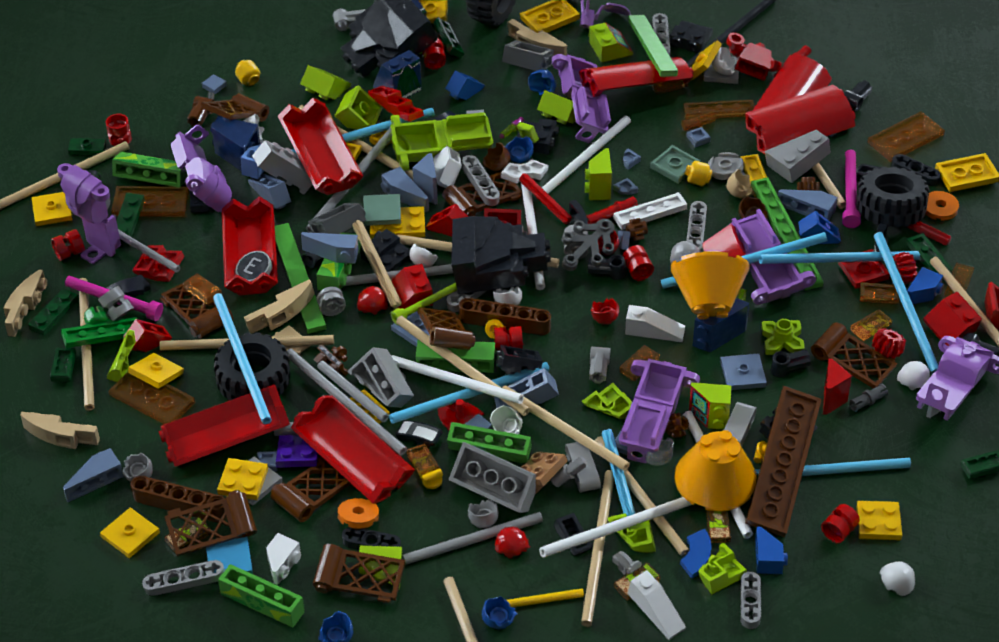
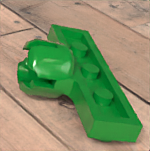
M92 306L84 313L86 325L61 329V336L66 348L124 339L123 336L137 317L112 321L108 318L103 307L96 306L98 311L96 313Z

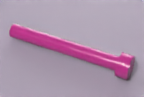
M847 150L845 152L846 210L842 214V223L847 228H856L861 223V214L857 210L856 152L854 150Z
M68 276L65 280L66 287L98 298L110 290L72 276ZM127 295L124 296V299H128L134 307L133 310L146 314L147 319L153 321L160 319L163 312L162 303L156 301L147 303Z

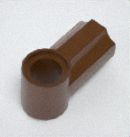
M201 96L194 98L193 109L187 117V122L192 127L197 124L201 126L207 115L213 113L201 108V102L215 101L214 99Z

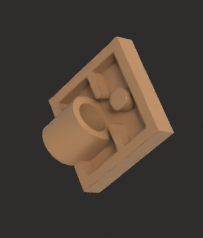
M536 452L521 468L536 474L537 493L568 460L565 454Z

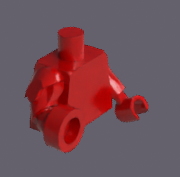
M730 33L728 35L726 43L729 46L730 53L738 58L735 70L765 81L768 72H779L782 62L774 60L771 57L772 52L766 49L763 43H757L756 45L748 43L747 45L744 43L745 40L742 35L738 33Z

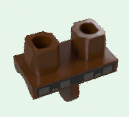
M322 344L317 347L320 353L313 359L317 365L320 361H325L327 364L330 362V366L339 374L342 373L344 376L348 374V370L344 368L341 362H345L348 359L345 347L334 346L331 349L333 353Z

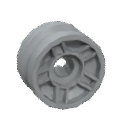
M337 287L324 288L316 297L319 309L323 315L334 316L345 309V299L343 298L342 291Z

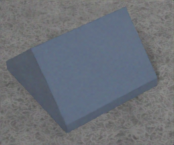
M428 153L413 167V181L428 196L430 203L438 204L437 177L432 153Z

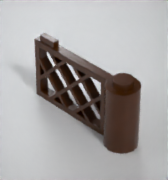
M239 93L233 96L231 100L201 102V108L229 120L249 118L256 114L260 118L259 121L263 122L268 117L270 110L269 106Z
M501 172L489 176L496 187L503 188L502 191H499L500 199L498 204L521 198L522 190L514 182L503 179L505 183L495 181L501 178ZM472 183L460 187L450 185L442 193V198L450 206L456 203L468 217L475 216L477 212L484 210V208L493 207L485 203L477 205L475 200H483L477 195V191ZM505 189L513 190L514 192H505ZM470 190V191H475V193H474V194H470V193H466L465 191Z
M194 278L161 294L162 298H160V301L166 307L170 306L190 325L189 329L194 337L202 338L224 326L213 296ZM192 285L195 287L194 290H186ZM173 295H179L178 299H172L169 297ZM183 296H192V298L183 299ZM196 296H205L204 300H197ZM180 304L189 305L188 308H180ZM193 305H202L201 309H193ZM206 305L215 306L212 309H205ZM228 308V311H229L230 316H231L232 321H233V315H232L230 309ZM190 314H199V316L193 319L189 317Z
M418 308V314L430 334L429 341L431 346L470 350L471 347H474L475 336L471 331L465 330L461 323L460 315L452 311Z
M837 322L833 323L811 347V353L815 358L822 361L829 360V358L835 360L848 373L871 388L882 384L897 366L896 359L887 358L885 355L876 352L872 347L850 335L846 327ZM849 341L856 348L847 349L846 343ZM858 353L859 359L849 358V354ZM862 353H869L872 355V358L863 359ZM836 354H844L846 360H839L834 356ZM874 363L875 369L866 370L865 364ZM878 363H885L890 367L888 369H880ZM861 364L862 370H855L852 368V365ZM877 374L878 380L875 382L868 375Z
M321 456L318 458L317 466L308 468L287 484H276L271 490V499L297 520L304 522L310 518L315 509L351 485V483L347 479H338V474L340 473L335 468H324L328 462ZM312 474H322L321 478H309ZM324 474H336V479H324ZM297 484H307L306 489H297L295 486ZM309 484H321V489H309ZM323 484H333L336 487L333 489H323ZM308 495H321V497L314 502Z
M235 490L230 492L229 496L225 499L181 511L180 508L168 511L165 520L176 556L237 538H248L255 535L258 531L245 492ZM223 505L225 512L221 519L211 514L215 507ZM199 512L205 515L201 525L191 520L194 513ZM208 517L219 522L214 531L204 527ZM179 518L185 521L179 531L172 527L171 520ZM188 523L198 528L194 537L183 533ZM221 524L230 528V535L222 536L217 533ZM201 530L211 534L209 541L201 542L196 539ZM181 536L191 540L189 546L183 549H179L177 544Z
M325 544L322 549L313 586L320 593L337 590L377 597L379 602L391 603V600L396 601L405 560L342 549L337 545ZM347 557L356 558L359 562L350 568L345 564ZM370 561H376L379 567L369 572L365 564ZM391 564L399 565L398 571L392 575H389L385 569ZM362 567L366 574L356 580L352 572ZM382 570L387 578L377 583L372 576ZM349 574L354 582L347 586L341 585V578ZM370 578L374 586L369 589H363L360 583ZM390 581L393 585L392 593L383 592L380 587Z

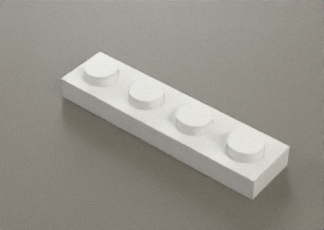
M675 193L613 214V219L619 228L623 230L626 229L627 224H630L629 220L640 218V221L648 222L686 210L687 203L680 193Z

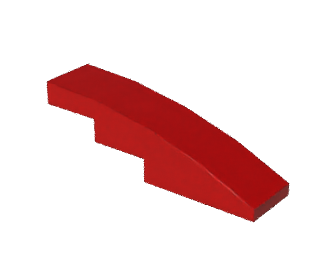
M379 86L368 91V94L379 105L390 113L399 115L401 119L411 122L424 116L423 109L413 107L412 100L403 98L400 90Z

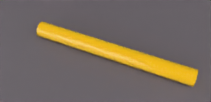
M583 589L508 599L507 601L510 607H520L584 597Z

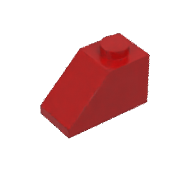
M455 203L434 214L426 228L430 231L452 236L453 219L468 216Z
M135 319L128 331L133 330L135 332L136 343L132 348L134 351L147 352L160 346V341H171L172 339L164 326Z

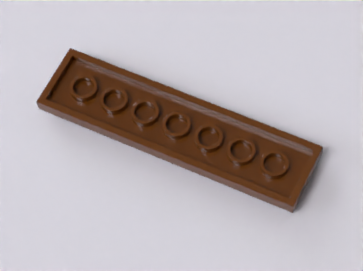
M783 386L745 524L756 528L762 527L766 531L782 537L786 536L819 412L821 398Z

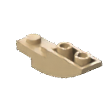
M514 19L508 21V35L514 39L553 49V55H567V44L543 30L536 33Z
M38 270L25 279L7 300L3 309L8 336H16L18 329L22 327V320L24 315H27L28 309L35 310L37 303L41 301L42 291L47 287V278H45L43 270Z
M310 279L275 295L276 302L245 316L244 319L249 332L252 334L267 326L272 331L297 315L315 295Z
M21 412L20 414L24 428L37 438L48 443L76 449L78 443L98 445L100 438L97 426L63 423L60 416L53 414H38L34 412Z

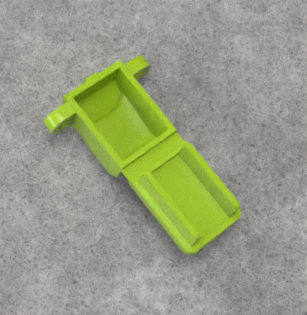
M485 112L447 116L446 119L440 121L431 120L401 123L399 115H391L392 145L397 161L404 171H409V162H419L428 153H432L434 157L446 146L454 151L490 148L493 145L489 120Z

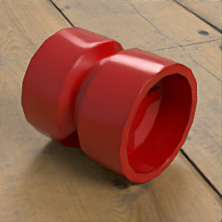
M438 38L436 42L422 51L425 66L433 70L443 67L446 62L443 43Z
M124 114L109 116L106 119L109 143L112 146L125 141L129 144L132 137L128 117Z
M76 229L66 232L65 236L59 235L51 238L52 247L60 261L69 258L71 253L76 255L85 251L83 240Z
M640 245L631 246L623 253L625 265L634 280H645L653 274L654 266L648 258L644 247Z
M521 326L510 327L509 330H506L505 327L494 328L495 353L496 350H500V345L523 348Z
M840 504L821 524V530L832 542L841 543L860 523L859 515L849 505Z

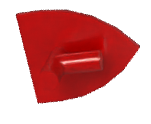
M457 399L456 403L437 409L439 419L448 430H450L451 422L465 424L477 414L484 415L477 407L462 399Z

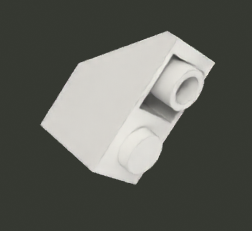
M446 146L433 157L437 184L444 188L454 185L462 167L460 154Z
M279 533L276 534L266 547L270 570L276 585L288 576L290 568L298 563L301 557L299 542Z

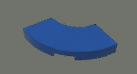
M705 529L687 536L690 550L680 560V565L691 579L699 575L698 570L708 562L711 555V540Z

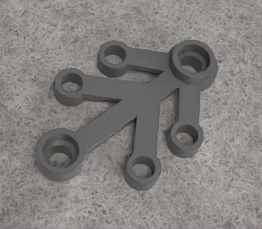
M600 219L596 224H585L580 220L574 223V232L595 231L592 235H573L571 232H565L562 235V242L566 245L583 243L573 254H568L563 258L562 266L567 271H573L577 268L578 259L590 247L592 253L591 264L594 266L602 264L603 257L599 254L598 239L601 236L604 243L603 253L610 255L614 250V244L610 240V234L614 231V224L608 219Z

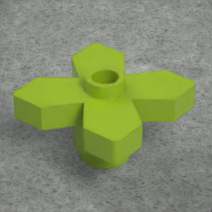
M780 319L777 323L774 321L762 322V335L769 338L764 343L766 355H774L776 352L781 351L783 347L790 353L805 349L804 340L797 337L801 334V323L799 320Z

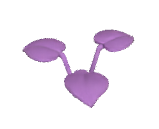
M581 0L580 26L589 29V26H593L594 20H598L602 10L626 16L631 15L628 8L613 3L601 5L595 15L594 10L589 9L590 0L586 1L585 10L584 0Z

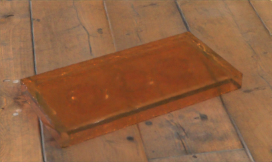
M920 111L868 137L867 143L888 161L892 162L894 155H906L943 136L945 130Z
M116 187L111 210L112 215H119L126 192L141 194L145 197L139 216H185L189 194L187 187Z
M128 372L109 390L110 396L162 424L180 419L195 403L194 397L169 384H165L158 389Z

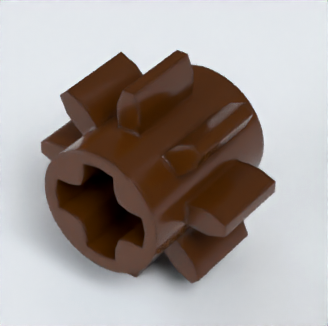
M802 177L801 182L797 183V190L819 191V182H815V177Z
M640 218L629 220L630 224L626 225V231H630V238L633 237V241L644 239V235L648 234L646 222L640 221Z
M680 412L671 414L665 430L666 433L672 435L673 438L686 435L685 430L689 428L688 419L684 415L681 416Z

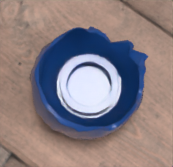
M541 69L531 73L528 77L529 88L532 91L538 92L540 96L543 95L544 90L551 93L555 91L556 81L550 71Z
M515 137L505 146L510 154V160L515 163L527 162L533 155V142L529 137Z
M503 597L488 599L485 601L482 609L484 623L494 629L506 628L518 614L515 612V608L510 607L508 601L504 600Z
M340 611L324 619L318 639L321 642H349L353 637V625L347 614Z

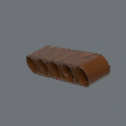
M464 298L459 302L461 321L467 324L486 326L488 321L497 319L506 326V330H509L510 327L521 326L522 332L546 335L551 331V314L544 309L473 298Z
M137 476L131 481L133 497L136 502L169 511L178 508L184 511L224 499V497L217 494L145 476ZM223 505L215 507L211 514L221 519L225 512ZM198 512L194 513L193 517L204 519L205 515ZM209 517L207 519L208 521L217 522Z

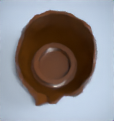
M498 142L496 147L488 148V154L483 157L482 164L491 171H501L510 162V154L507 148Z
M745 197L740 202L738 213L741 219L756 214L758 209L762 211L766 219L768 218L765 205L760 199Z

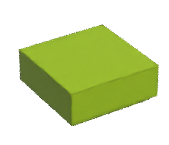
M523 122L517 125L521 138L529 137L534 143L539 139L533 125Z

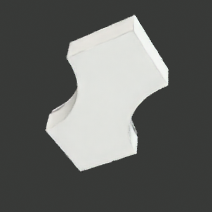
M533 159L524 164L508 163L501 172V178L517 184L519 177L525 173L531 178L541 180L548 171V165Z

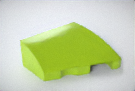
M129 330L126 333L109 370L107 379L122 383L129 367L128 356L136 343L133 330Z
M612 383L600 393L597 391L593 392L582 400V403L587 407L613 417L625 419L632 401Z
M626 513L612 517H607L608 522L611 523L613 521L627 517ZM650 520L617 531L634 551H656Z
M724 543L719 545L720 551L716 555H711L708 562L698 570L702 582L711 594L741 580L742 575L747 572L735 559L734 552Z
M360 546L359 552L402 559V547ZM370 561L365 564L369 572L379 567L376 561ZM391 564L385 569L389 575H392L398 571L399 565ZM360 567L359 573L365 575L366 572ZM382 570L372 576L378 582L387 578Z

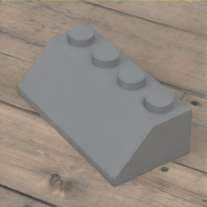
M466 442L462 443L449 480L519 513L528 512L536 493V474Z

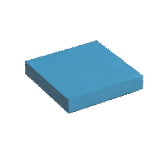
M247 537L237 538L206 548L208 561H221L225 570L231 564L253 574Z

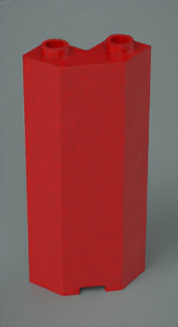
M312 98L302 109L289 104L278 115L315 190L330 195L353 188L364 177L325 103Z
M260 196L249 206L232 199L222 208L225 288L238 295L266 293L278 283L273 204ZM253 251H263L271 259L272 271L270 275L263 272L252 282L236 275V265L244 255Z
M275 384L260 389L272 419L268 424L262 423L251 393L161 425L162 430L158 432L162 443L166 442L169 451L165 453L169 464L173 462L176 467L290 425Z

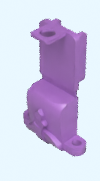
M556 54L552 57V65L554 68L559 69L562 92L572 99L576 123L583 126L575 137L578 140L591 143L599 132L605 134L608 131V124L611 122L607 96L602 93L600 96L593 97L591 88L582 86L578 72L581 69L595 68L597 65L568 54L566 56ZM587 131L592 133L590 137L582 136Z
M197 124L185 135L181 132L177 133L176 139L171 143V148L177 167L182 169L185 166L188 174L185 180L187 188L206 205L222 213V208L231 201L232 191L226 183V178L220 168L206 160L203 149L198 145L209 133ZM195 131L202 132L199 138L192 137Z
M68 163L59 165L57 171L58 176L62 179L60 185L65 193L66 204L71 212L82 218L86 240L92 245L80 254L81 258L94 264L105 255L112 257L116 254L115 250L120 247L121 242L116 217L111 215L107 218L106 200L110 198L108 187L103 185L102 181L91 175V173L86 170L84 171L76 165L72 166ZM93 251L98 253L94 258L87 256L88 253Z
M760 209L756 210V214L738 221L736 218H733L732 223H730L736 227L738 239L743 243L746 255L781 245ZM758 261L749 264L752 277L759 289H756L751 294V298L756 305L769 303L780 298H787L790 294L810 287L816 282V277L812 271L799 274L793 263L760 264Z
M944 336L938 343L939 349L944 352L938 369L919 390L916 399L919 401L917 408L922 409L927 404L945 412L944 419L948 421L986 371L999 374V367L995 365V363L999 365V356L994 355L993 351L981 347L976 342H969L959 337Z
M637 359L633 361L630 370L633 374L641 376V380L620 433L619 443L627 446V459L646 463L648 452L655 453L659 449L669 418L676 410L683 387L691 388V382L699 383L700 376L694 372L686 371V367L674 365L670 362ZM632 452H640L643 456L636 457L632 454Z

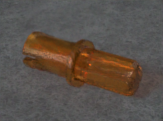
M713 111L702 115L696 114L695 117L682 120L681 125L684 131L695 127L700 128L702 125L715 122L716 115Z

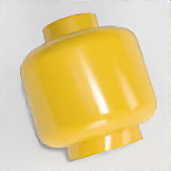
M242 60L237 64L235 75L243 85L252 86L259 81L260 70L253 61Z
M695 160L691 165H687L685 175H687L689 183L704 186L710 182L712 170L709 164Z

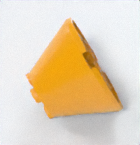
M726 252L692 253L682 256L681 261L677 263L674 260L671 264V273L690 310L697 315L698 319L702 320L708 319L709 316H716L718 318L728 317V313L749 271V262L739 255L736 258L728 257Z
M728 430L703 435L682 456L675 469V484L680 494L691 504L694 505L696 503L706 507L705 510L728 511L742 506L751 498L757 481L754 466L738 440Z

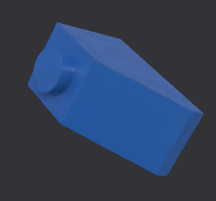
M455 71L445 89L450 92L449 95L453 98L467 100L482 90L485 85L473 77Z
M817 211L812 212L798 222L799 234L802 238L825 232L827 241L819 244L841 242L839 228Z
M922 267L907 290L912 304L934 300L937 294H941L944 287L942 283L943 275Z
M757 527L755 538L757 573L782 574L783 566H787L788 560L787 553L783 551V544L762 527Z

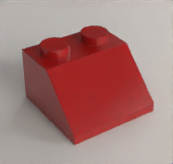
M422 264L404 267L391 280L402 302L401 306H398L399 309H406L433 295L432 287Z
M958 291L944 298L923 318L925 324L940 340L944 336L963 339L966 333L976 332L982 320Z

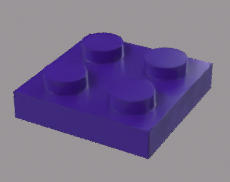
M299 435L279 436L276 455L277 468L317 466L318 453Z

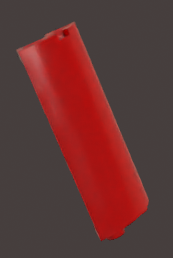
M790 55L753 110L827 87L832 78L827 69L815 60L803 55Z
M680 57L671 58L678 69V76L661 77L651 60L581 69L578 72L582 86L585 88L590 87L593 97L600 96L604 90L679 80H683L684 84H688L693 78L692 68Z
M835 85L820 88L745 113L746 129L756 134L757 150L763 154L771 148L814 130H818L823 135L828 136L855 127L856 118L855 112L852 110L843 90Z
M333 395L319 397L315 402L312 412H300L294 418V423L290 427L373 504L391 496V490L399 489L415 471L409 463Z

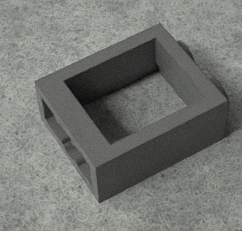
M515 40L505 45L502 62L538 71L552 65L554 50Z
M344 203L309 220L308 223L313 233L340 234L352 228V224L357 220L365 222V210L360 204Z

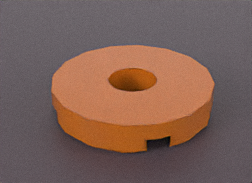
M944 191L930 192L925 215L935 220L939 218L941 221L952 219L958 213L959 202L950 193Z
M349 499L342 502L338 507L339 521L342 524L345 522L351 528L362 529L370 527L379 518V508L375 503L373 504L367 499Z

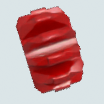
M901 252L892 256L903 283L909 284L913 282L918 274L916 271L918 267L916 266L914 256L909 252Z
M886 328L878 329L872 340V347L875 348V351L885 355L887 358L900 357L906 346V340L902 335L898 334L897 331Z

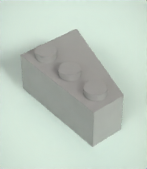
M814 130L765 151L767 166L790 183H793L831 153L829 138L818 130Z
M264 140L252 155L259 168L276 178L281 176L287 180V185L291 186L294 184L300 189L299 192L305 194L313 185L298 155L289 148H283L276 142L271 143Z
M373 347L347 371L349 374L354 375L362 385L369 388L371 393L386 406L401 408L414 396L387 349Z

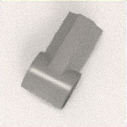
M344 9L334 11L333 19L336 29L339 31L347 30L349 28L348 25L355 21V17L364 12L365 9L348 12Z
M591 346L589 379L594 383L601 384L603 381H606L611 348Z

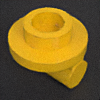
M492 319L487 322L485 332L490 338H494V328H506V326L500 320Z
M761 441L757 443L754 455L755 463H761L767 442Z
M439 468L422 475L423 485L429 489H436L441 486L442 470Z

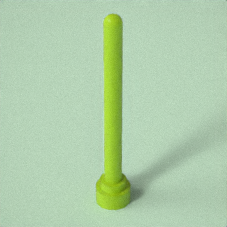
M456 283L406 309L397 308L391 311L393 322L396 324L399 316L407 319L409 315L418 311L419 307L424 308L457 291Z

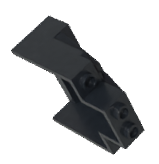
M375 0L372 6L355 17L356 20L348 25L351 31L349 35L352 40L343 45L341 50L344 53L342 57L347 64L350 62L356 74L360 73L364 78L377 67L380 69L382 64L408 50L417 56L436 42L438 38L430 20L411 0Z
M470 216L453 219L451 266L458 294L526 285V277H529V273L548 270V262H551L550 240H546L545 233L528 235L527 231H523L522 224H504L498 217Z

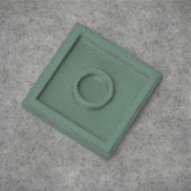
M671 145L650 163V168L679 184L687 177L685 175L687 165H691L695 160H700Z
M400 194L363 196L366 218L365 226L401 224Z

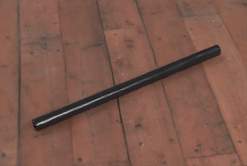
M763 0L687 61L688 66L692 68L696 58L703 50L717 40L722 44L726 42L730 33H737L776 0Z

